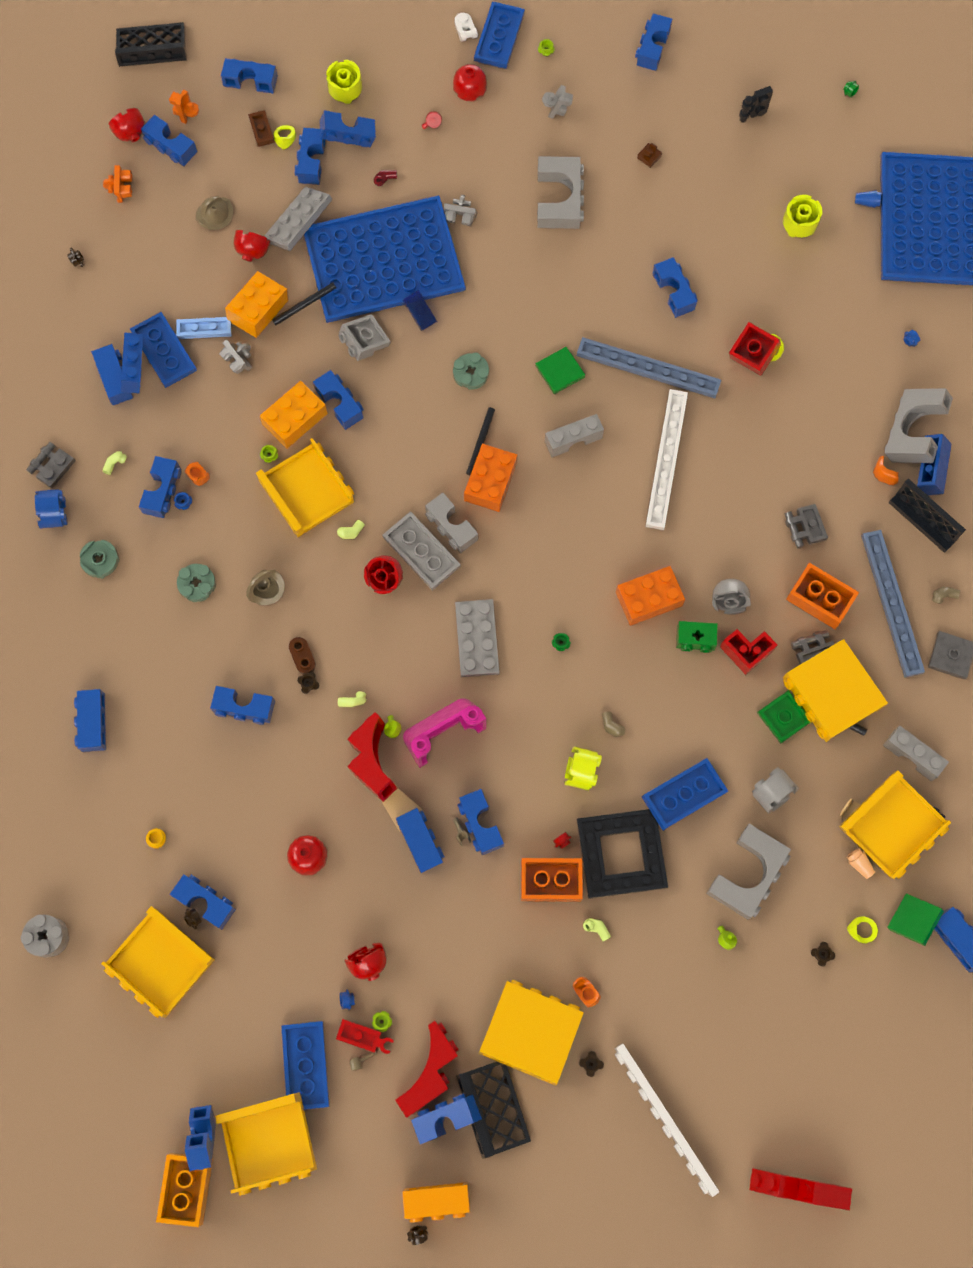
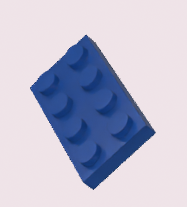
M492 1L474 55L475 62L507 69L525 9Z
M162 312L130 328L131 333L143 334L142 351L165 388L197 371L194 363Z
M708 758L647 792L642 796V799L661 829L665 830L726 794L728 789Z
M323 1021L282 1025L286 1096L300 1092L304 1110L330 1107Z

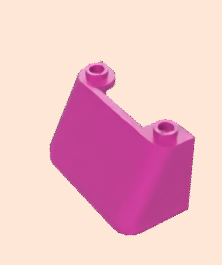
M461 698L408 728L403 734V740L418 767L421 768L428 763L426 758L429 751H431L430 739L460 723L464 730L471 728L476 730L477 733L486 729V717L482 710L468 699Z

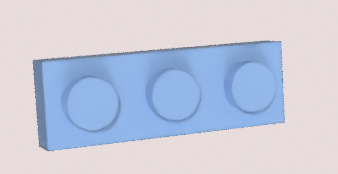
M227 317L176 320V336L178 339L231 337L232 323Z

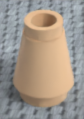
M860 848L855 849L846 857L849 860L848 863L865 879L874 875L875 871L867 855Z

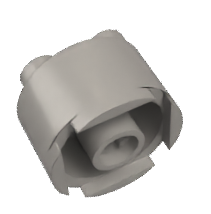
M779 767L769 774L770 777L766 781L764 779L760 780L752 791L754 798L768 814L771 810L775 811L790 799L789 794L791 792L795 794L799 789L785 771L780 770Z
M36 915L30 919L24 926L21 935V942L29 953L43 958L59 955L64 951L69 941L66 924L62 920L50 915ZM45 933L48 936L46 940L43 937Z

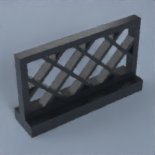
M184 22L116 29L115 55L119 67L187 60ZM181 29L177 34H174L172 32L174 30ZM157 31H163L159 36L155 34ZM140 33H147L143 37L139 36ZM129 34L126 39L121 37V35ZM167 35L172 37L168 41L164 39ZM150 37L155 38L151 43L147 41ZM134 38L138 40L135 44L130 43Z
M909 478L889 501L892 507L944 553L966 531L963 526Z
M494 1062L456 1075L461 1093L465 1094V1097L474 1096L482 1118L471 1124L482 1158H488L531 1142L507 1065ZM501 1065L504 1073L501 1080L490 1076L493 1068ZM480 1073L486 1076L481 1087L473 1083L472 1074ZM488 1078L499 1083L494 1094L484 1089ZM501 1085L507 1087L510 1091L507 1101L497 1096ZM482 1092L492 1097L488 1108L480 1105L479 1097ZM495 1099L505 1103L501 1115L490 1110ZM508 1106L516 1110L517 1115L514 1122L503 1117ZM488 1113L499 1117L494 1129L486 1124L485 1119ZM501 1120L512 1124L507 1136L497 1131ZM515 1126L522 1130L525 1139L516 1141L510 1138ZM495 1133L506 1138L503 1146L498 1149H494L492 1143Z

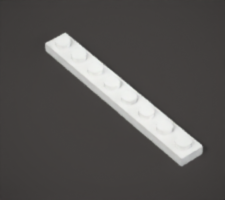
M672 389L669 391L645 526L648 528L664 530L688 392Z
M624 1044L619 1045L615 1048L617 1051L614 1054L621 1065L625 1064L629 1071L626 1074L632 1083L637 1082L641 1088L638 1090L640 1096L644 1101L648 1100L652 1105V1108H650L651 1113L656 1120L660 1118L664 1126L662 1129L668 1138L672 1137L676 1143L674 1145L675 1150L680 1157L685 1156L688 1161L686 1167L693 1176L696 1174L700 1182L698 1185L705 1195L708 1193L712 1197L719 1193V1190Z

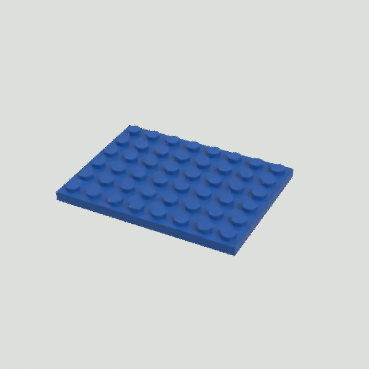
M882 152L880 156L881 280L973 285V157Z
M439 195L312 224L304 234L318 291L332 282L337 287L320 298L326 323L466 291Z

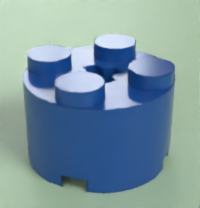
M63 490L35 491L36 515L40 517V521H37L39 528H54L68 525L67 515L64 511L66 499L63 495Z

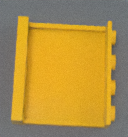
M313 438L310 439L311 444L267 472L264 473L262 469L256 472L259 482L297 537H300L354 503L352 488L344 484V477L340 471L336 472L334 470L333 461L329 456L325 457L323 447L319 442L316 443Z
M844 639L783 676L785 687L792 691L796 703L802 706L806 712V718L809 722H813L817 728V734L825 742H828L831 738L872 713L881 710L888 704Z
M897 770L839 828L891 879L896 877L899 879L907 872L905 868L910 863L914 865L921 858L919 854L924 849L928 851L935 844L933 840L938 835L942 837L950 829L948 825L951 822L943 818Z
M151 906L146 911L148 915L109 960L107 962L103 961L101 964L105 967L104 972L111 978L116 976L120 980L119 985L126 991L131 990L136 994L134 998L142 1005L146 1003L150 1006L149 1011L155 1017L159 1018L161 1016L166 1018L215 959L160 911Z
M507 981L479 1054L556 1086L584 1012L580 1011V1007L569 1003L567 1006L560 1003L561 999L551 995L549 998L541 995L542 992L535 988H530V990L523 988V984L518 981Z
M300 1092L215 1116L216 1124H222L235 1187V1189L230 1190L231 1194L239 1192V1196L252 1192L251 1188L257 1186L259 1190L272 1187L271 1183L278 1181L279 1185L291 1182V1177L297 1175L299 1179L310 1177L311 1172L317 1170Z

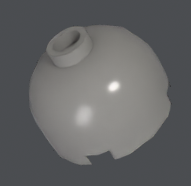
M723 580L713 590V607L718 612L719 609L725 610L724 614L728 615L743 613L746 611V607L751 605L750 590L740 580Z

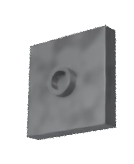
M939 631L928 668L967 679L973 659V642Z

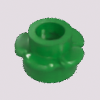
M857 81L846 83L843 88L845 96L848 95L851 98L857 93L859 89Z
M564 633L554 635L552 646L557 651L568 649L571 644L569 636Z

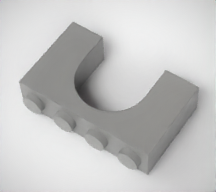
M538 156V182L562 183L570 189L572 195L561 203H538L537 228H580V222L584 220V211H580V206L584 205V195H580V191L584 189V180H580V175L584 173V164H580V157Z
M946 388L904 390L898 412L895 414L893 428L890 430L888 444L885 446V454L891 462H934L938 449L934 440L931 437H909L908 431L913 422L922 416L949 413L953 398Z
M751 824L745 827L737 844L756 855L763 866L761 882L753 888H742L719 874L706 893L747 920L752 916H757L761 909L758 905L762 899L766 900L771 892L768 889L772 882L776 883L781 875L778 872L782 865L786 866L791 858L788 855L791 850L790 848Z

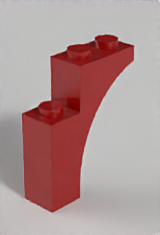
M374 712L347 738L348 742L359 753L347 767L356 778L384 802L397 787L383 772L378 754L379 741L386 724Z
M433 1021L428 1025L430 1031V1052L422 1074L408 1091L395 1100L406 1118L449 1089L447 1086L450 1083L444 1072L440 1074L438 1070L457 1058L456 1052L459 1049L453 1040L450 1042L447 1040L445 1034L448 1032L441 1022L437 1024L436 1021Z
M752 1168L749 1188L751 1191L850 1211L852 1188Z

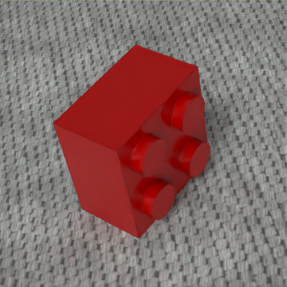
M748 322L729 351L730 359L762 376L780 348L781 342L780 339Z

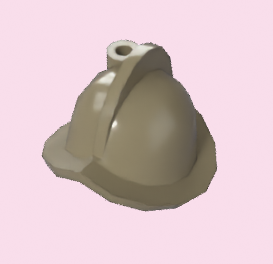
M215 196L207 198L198 208L196 220L204 228L219 230L231 222L233 206L230 200L224 197Z
M262 570L252 578L247 588L246 596L249 601L259 605L273 604L283 596L285 582L276 570Z

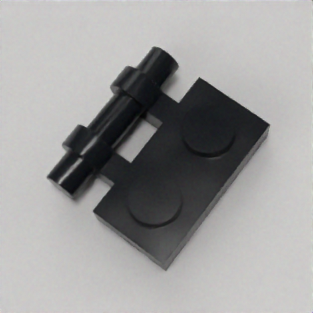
M771 86L754 91L753 96H746L742 102L743 109L739 113L740 122L745 123L749 116L754 118L767 113L773 94Z

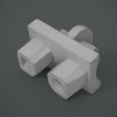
M560 85L556 94L546 92L543 95V104L551 108L548 115L549 118H554L556 114L564 116L567 106L570 107L572 104L573 94L565 92L566 86Z
M461 195L460 199H453V204L457 205L444 204L447 222L455 223L456 215H463L462 224L471 226L473 219L477 216L476 209L469 208L471 201H465V195Z
M226 339L223 342L225 347L219 354L227 362L232 357L235 358V361L229 367L236 374L244 369L249 371L252 368L246 359L251 356L249 353L251 349L249 343L242 344L239 341L235 345Z

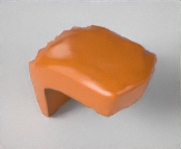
M880 456L873 471L874 476L880 482L889 485L897 484L899 473L887 469L884 466V456Z
M197 461L190 463L184 471L192 482L198 486H202L210 480L209 473Z
M579 977L573 982V989L586 1007L597 1005L601 996L586 977Z

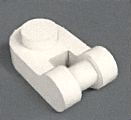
M467 13L457 14L455 16V27L460 41H466L467 38L471 37L472 39L477 38V30L470 15Z

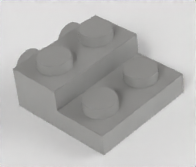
M372 314L342 324L339 331L340 341L346 343L350 356L355 357L357 361L373 356L374 351L388 347L391 343Z

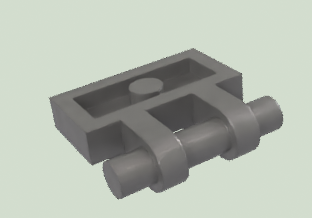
M49 442L46 447L43 446L41 448V453L30 461V466L26 471L33 474L37 469L40 472L36 475V478L53 489L74 464L75 459L60 448L54 454L51 451L56 446ZM46 457L50 458L45 466L41 465Z
M816 504L798 508L796 511L798 516L793 517L791 511L784 514L786 526L790 528L792 534V542H795L797 548L804 546L802 539L805 538L809 545L828 539ZM801 523L803 532L798 531L796 524Z
M827 630L814 632L812 636L806 638L800 637L797 641L791 643L793 650L798 648L802 650V652L796 655L799 664L804 663L834 645L833 641L828 643L824 641V639L829 638ZM814 642L818 644L817 647L811 649L808 646Z

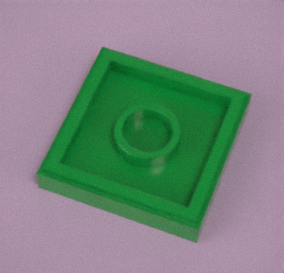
M567 347L535 363V367L554 394L585 378V373Z
M789 690L757 712L780 744L811 723L806 718V712L796 703L794 696Z
M906 893L887 928L896 934L925 946L944 911L942 908Z

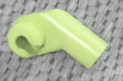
M117 451L109 456L102 472L111 475L114 465L117 462L124 463L127 455L123 454L122 451Z
M357 520L353 527H340L337 530V535L342 539H355L365 524Z
M358 691L356 697H339L338 706L354 707L363 705L367 700L365 699L366 693Z
M589 918L583 923L584 930L598 933L602 942L611 938L603 921Z

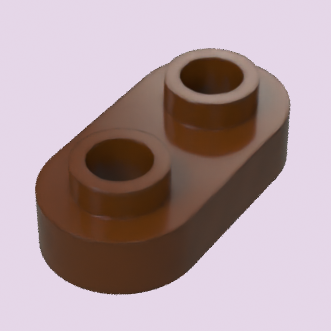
M301 637L292 639L289 643V650L297 670L304 675L313 672L316 663L307 641ZM296 644H301V648L296 649ZM308 661L309 663L307 666H303L302 662Z

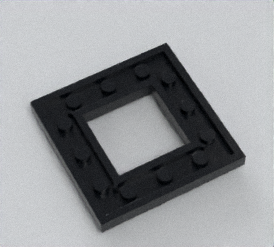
M649 809L577 818L588 899L668 888L658 822ZM638 832L644 870L606 875L600 837Z

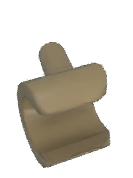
M458 818L453 819L458 830L457 839L460 845L463 846L462 840L465 838L471 843V838L462 829Z
M370 1051L365 1055L353 1058L350 1061L351 1070L361 1069V1061L369 1059L376 1055L377 1052Z

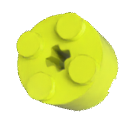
M344 60V62L335 61L328 67L326 78L329 94L337 101L345 104L351 103L362 91V79L358 65L353 61Z
M809 195L795 196L788 203L783 216V226L788 235L801 238L813 235L822 216L821 204L817 200L811 199Z
M573 747L571 752L574 753V756L568 759L565 779L568 780L564 784L589 790L592 786L596 785L598 775L595 774L596 767L600 766L602 756L598 755L595 751Z

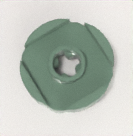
M479 353L465 354L455 360L453 377L459 386L474 390L486 383L489 376V365ZM469 368L475 369L473 375L467 373Z
M105 540L91 541L80 552V565L88 575L99 579L110 575L119 563L116 549ZM103 555V560L96 563L95 557Z
M191 564L179 571L177 588L180 594L189 601H204L214 591L216 587L215 576L206 565ZM194 579L201 580V583H198V587L191 584Z

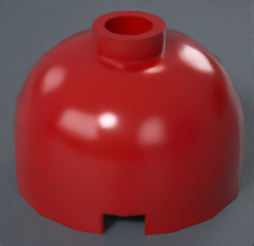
M467 64L456 71L453 78V90L460 99L475 101L477 97H482L485 94L487 78L484 71L478 66Z
M130 108L126 110V114L122 115L120 112L109 121V127L119 140L136 142L141 138V128L145 125V121L138 108Z
M244 230L235 231L234 249L238 254L242 255L243 260L252 262L253 259L264 257L269 249L270 240L253 232L243 234Z
M382 555L368 562L364 569V579L368 587L371 586L374 589V592L388 594L400 585L403 579V570L395 558Z
M310 835L296 838L289 845L287 852L290 867L298 874L304 876L316 874L325 866L328 858L327 849L323 842L317 837Z
M373 943V948L368 949L367 946H364L347 956L348 960L345 959L344 961L353 976L361 980L368 979L369 981L380 977L379 973L384 970L387 962L386 952L381 943Z

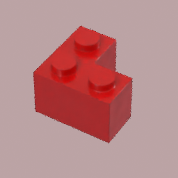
M736 629L723 640L720 648L746 675L768 657L778 645L765 631L750 643Z

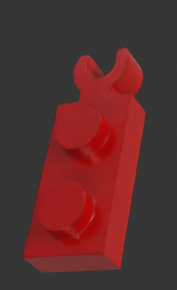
M342 1019L336 1036V1040L374 1053L376 1048L379 1047L383 1053L390 1054L391 1051L386 1050L384 1044L386 1042L394 1043V1040L391 1038L381 1039L382 1032Z

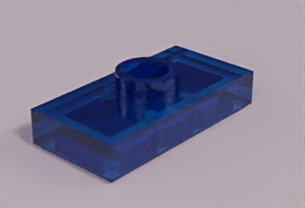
M419 290L403 299L404 304L421 331L437 322Z

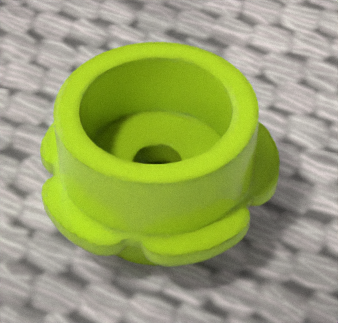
M549 39L542 40L538 47L539 53H542L543 56L553 54L555 51L553 42Z
M265 445L260 452V457L264 459V462L271 463L278 458V450L272 445Z
M382 1011L381 1013L377 1012L374 1014L372 1026L375 1030L385 1032L388 1030V1027H391L392 1019L389 1017V1013Z

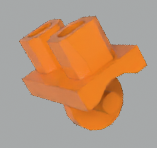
M182 90L181 94L173 91L169 98L170 103L174 105L173 114L178 115L181 122L186 124L187 117L198 115L199 107L196 103L191 102L188 91Z
M114 165V176L109 175L108 179L103 181V186L108 189L109 193H113L114 190L117 202L123 203V198L132 197L131 185H124V182H132L131 170H122L120 165Z

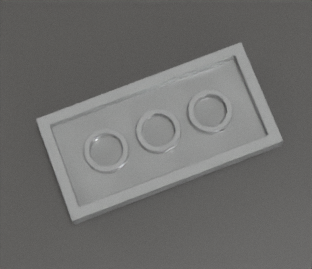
M305 187L264 237L270 240V244L291 251L333 199L330 194Z
M411 511L382 535L387 543L432 591L461 567V564Z
M493 599L455 602L461 677L499 675Z

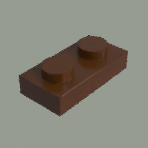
M265 110L248 114L257 146L260 147L274 143Z

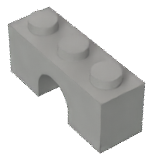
M595 414L545 433V444L551 457H555L568 452L569 448L577 442L584 441L585 445L602 439L604 428L598 415Z
M441 493L425 505L426 517L430 522L434 521L438 526L437 530L442 536H447L448 542L454 550L458 549L462 553L478 541V533L467 520L459 525L449 523L448 518L455 513V506L444 493Z
M901 726L896 728L883 744L884 747L896 756H904L913 761L917 766L915 770L930 781L936 779L949 763V761Z

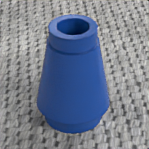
M874 190L856 193L855 204L875 208V206L880 207L881 192Z

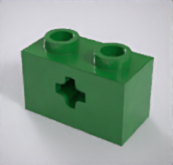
M679 621L676 633V648L685 652H690L693 649L700 650L703 653L714 651L717 647L718 623Z

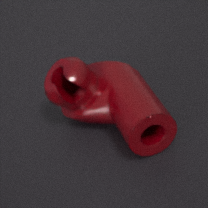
M380 170L374 177V184L382 186L388 179H397V170Z

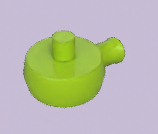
M389 715L387 717L388 722L384 727V734L389 738H396L401 732V724L394 720L393 715Z
M719 926V944L724 949H733L737 944L736 936L732 932L726 931L724 926Z

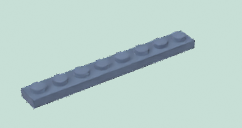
M582 337L577 351L578 357L711 398H716L721 379Z
M877 530L863 533L861 537L904 678L923 674L925 672L882 531Z

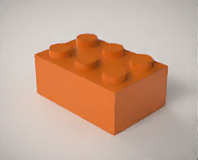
M482 444L464 492V501L500 512L517 465V454Z
M809 562L786 600L831 628L836 629L859 592Z
M671 566L619 584L616 589L617 597L630 626L680 608L685 602L684 595Z
M582 858L521 859V901L581 902L583 900Z

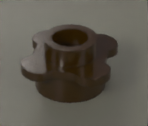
M71 247V252L67 254L70 262L75 267L78 265L83 267V255L79 250L75 251Z
M309 672L298 677L297 682L302 687V693L308 694L309 691L319 688L320 685L316 682L315 673Z
M194 908L192 910L186 909L185 922L189 927L192 926L194 929H197L196 926L202 922L198 912Z
M821 942L819 947L811 950V955L817 959L819 966L823 967L826 965V962L835 959V953L832 952L826 942Z
M590 1051L586 1058L579 1061L580 1067L586 1070V1074L589 1077H593L598 1069L604 1067L603 1061H599L594 1051Z
M418 1225L411 1228L407 1233L408 1241L412 1245L424 1243L428 1239L427 1226Z

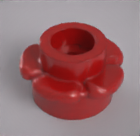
M566 832L553 840L556 845L555 848L559 846L560 849H563L571 843L569 841L571 836H568Z

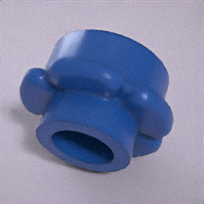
M910 330L904 333L903 340L905 344L909 347L917 346V343L920 342L917 332Z
M180 492L174 498V505L177 509L186 510L192 504V498L188 496V493Z
M349 990L340 993L342 1009L351 1010V1006L355 1005L354 994L349 993Z

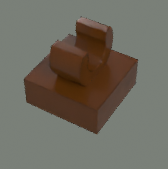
M648 143L639 152L637 159L651 168L662 156V152L653 143Z

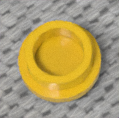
M152 829L146 835V842L151 848H160L166 842V834L161 829Z

